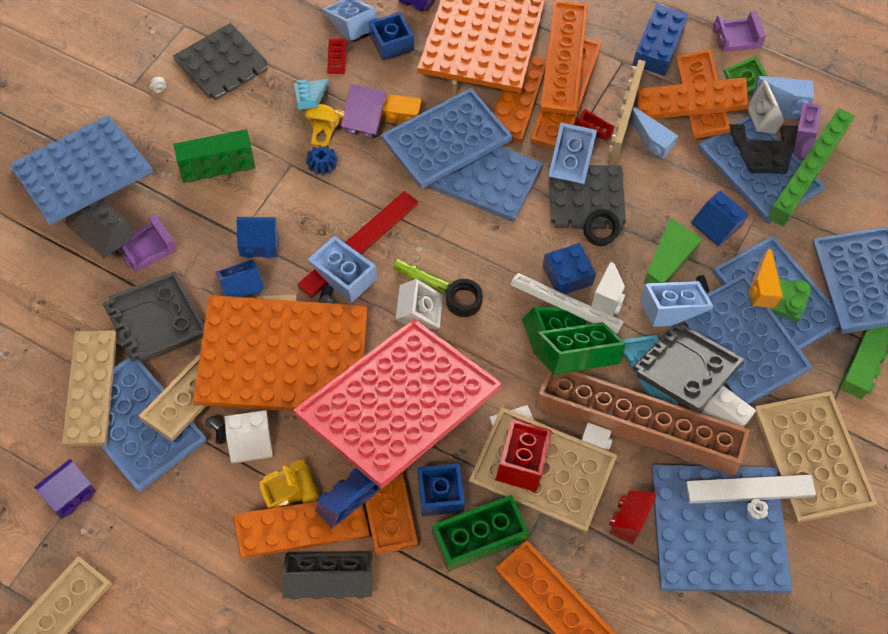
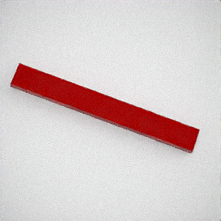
M403 191L349 238L345 244L362 255L418 205V201ZM315 269L298 283V287L311 299L323 289L324 285H328V282Z

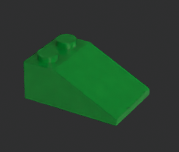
M533 307L522 318L532 349L537 332L586 325L583 318L559 307Z

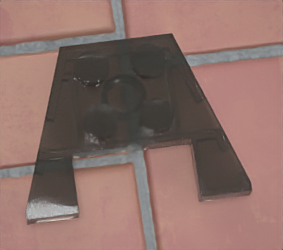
M729 124V134L732 135L735 146H738L741 152L740 156L750 173H787L798 126L782 125L780 129L782 141L747 140L744 124Z

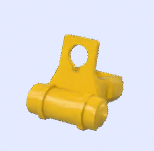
M318 104L315 108L306 109V120L310 122L314 129L311 139L312 145H321L322 147L328 145L329 147L333 131L338 125L342 124L344 111H341V109L334 110L323 104ZM321 130H324L326 134V140L323 142H319L316 139Z
M305 459L292 462L289 465L290 468L284 465L282 466L283 471H274L263 477V480L259 482L268 509L292 506V503L302 500L303 504L317 502L319 498L318 489L314 484L310 468Z

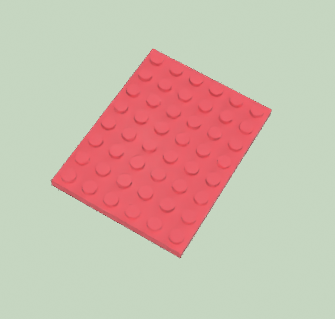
M413 319L295 408L293 412L300 421L382 489L501 390L502 383Z

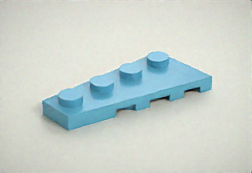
M329 79L316 81L299 80L297 83H294L298 110L317 107L321 97L324 96L323 92H326L329 87Z
M657 335L622 340L626 344L623 354L631 368L658 341ZM637 377L646 395L677 405L676 400Z

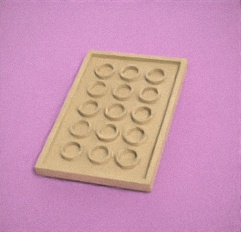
M832 391L755 406L754 409L757 410L755 415L773 464L777 468L778 476L812 475L816 493L814 497L787 499L796 524L868 509L877 505Z
M501 407L469 479V483L503 498L512 495L517 504L587 533L617 455ZM511 419L552 430L542 477L536 492L495 481Z

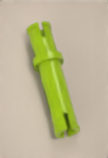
M397 259L394 264L396 266L393 267L394 271L408 276L410 280L418 279L443 294L446 293L450 285L449 282L418 269L416 265L412 266L400 259Z

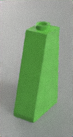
M671 218L648 269L644 283H669L698 250L702 238Z

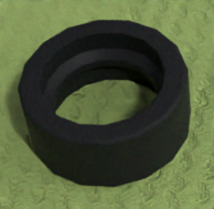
M596 209L591 212L583 225V233L587 241L596 246H607L612 243L620 231L619 219L616 214L607 209ZM597 217L607 218L612 224V233L606 238H598L591 232V222Z
M458 279L448 286L446 306L451 313L459 317H470L480 310L483 294L482 289L475 281ZM460 290H467L475 295L476 300L469 306H461L453 301V294Z

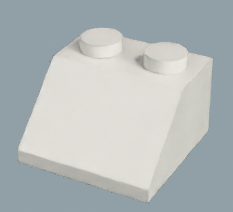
M764 80L748 103V112L757 132L776 134L782 126L784 119L768 82Z
M610 262L595 292L592 307L614 316V314H619L626 295L623 294L625 285L615 264Z
M418 279L400 285L395 320L407 325L415 319L427 329H440L443 294Z
M723 386L709 401L701 414L744 428L757 410Z
M266 410L224 416L231 464L273 458L269 419Z

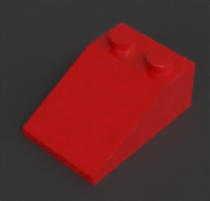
M511 419L495 481L536 492L542 477L552 430Z

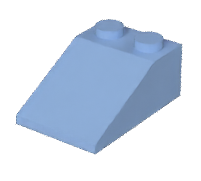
M341 0L322 9V12L342 36L349 40H357L360 36L369 34V21L378 19L375 8L359 0Z
M759 76L750 100L765 80L769 84L782 116L788 119L800 120L803 103L811 104L814 99L813 81Z
M560 123L548 177L584 184L597 130Z
M333 236L307 259L309 264L328 284L350 303L354 302L378 280L376 265L336 236Z
M699 281L645 284L640 303L653 327L672 326L713 309V305Z

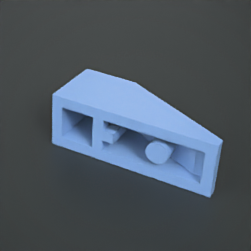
M636 107L632 109L630 121L641 140L653 155L663 159L675 147L678 135Z

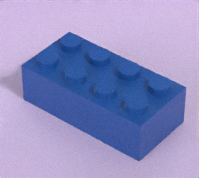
M656 4L635 52L632 66L637 67L638 60L646 61L644 70L665 76L689 14Z

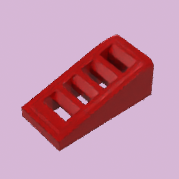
M329 39L327 74H345L346 39Z
M585 108L575 123V126L597 130L596 137L606 141L615 127Z

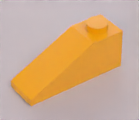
M768 249L760 259L750 285L748 295L751 298L752 306L775 308L783 298L772 249Z

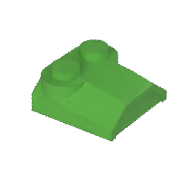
M756 55L723 70L726 79L746 77L747 94L753 93L759 76L768 77Z
M779 278L783 298L775 308L770 309L774 314L798 323L806 307L811 287L803 280L793 282Z

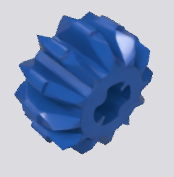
M319 145V148L313 146L312 151H308L306 164L310 171H314L315 175L321 173L324 176L325 172L331 174L332 169L336 168L337 156L334 149H329L328 145L325 147Z

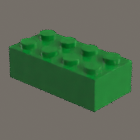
M247 129L173 144L183 183L256 168Z
M600 322L537 332L532 352L553 375L620 364L626 344L606 324Z
M512 495L432 525V535L447 572L524 543L528 540L529 531Z

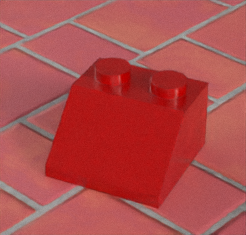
M629 490L627 497L622 495L617 506L621 508L618 515L614 513L609 523L612 526L610 534L633 545L657 494Z

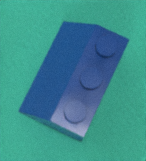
M357 468L349 474L350 477L345 481L343 479L338 481L333 486L334 490L330 493H323L317 499L315 511L331 529L381 489Z

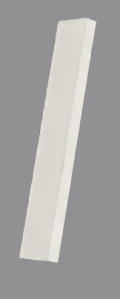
M517 273L510 284L592 323L603 322L616 334H618L623 324L622 320L520 273Z
M812 475L698 480L685 483L689 504L751 501L753 499L810 498L816 495Z

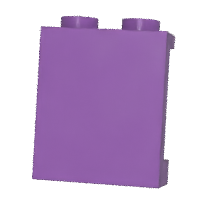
M750 11L746 19L723 21L721 15H717L713 23V31L716 32L717 43L721 46L722 52L762 48L766 38L757 11Z
M351 84L341 127L346 129V133L356 135V132L363 133L362 136L367 138L379 136L378 128L384 102H387L388 94L385 91Z
M803 103L793 153L800 160H804L814 146L822 105Z
M156 214L149 217L151 224L134 232L135 237L117 249L120 254L124 253V261L129 268L132 266L135 272L177 251L173 239Z

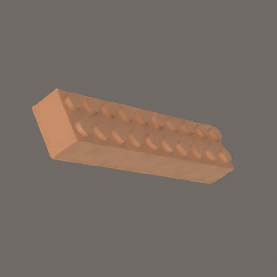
M548 370L536 404V408L584 425H587L589 422L611 430L613 435L732 476L736 475L741 465L750 432L749 429L696 413L692 410L579 372L553 375Z

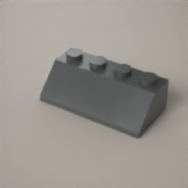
M102 199L67 216L65 221L71 230L104 259L135 237L128 221Z
M372 551L286 553L282 569L283 598L296 600L299 598L321 599L323 597H334L336 599L344 597H372Z

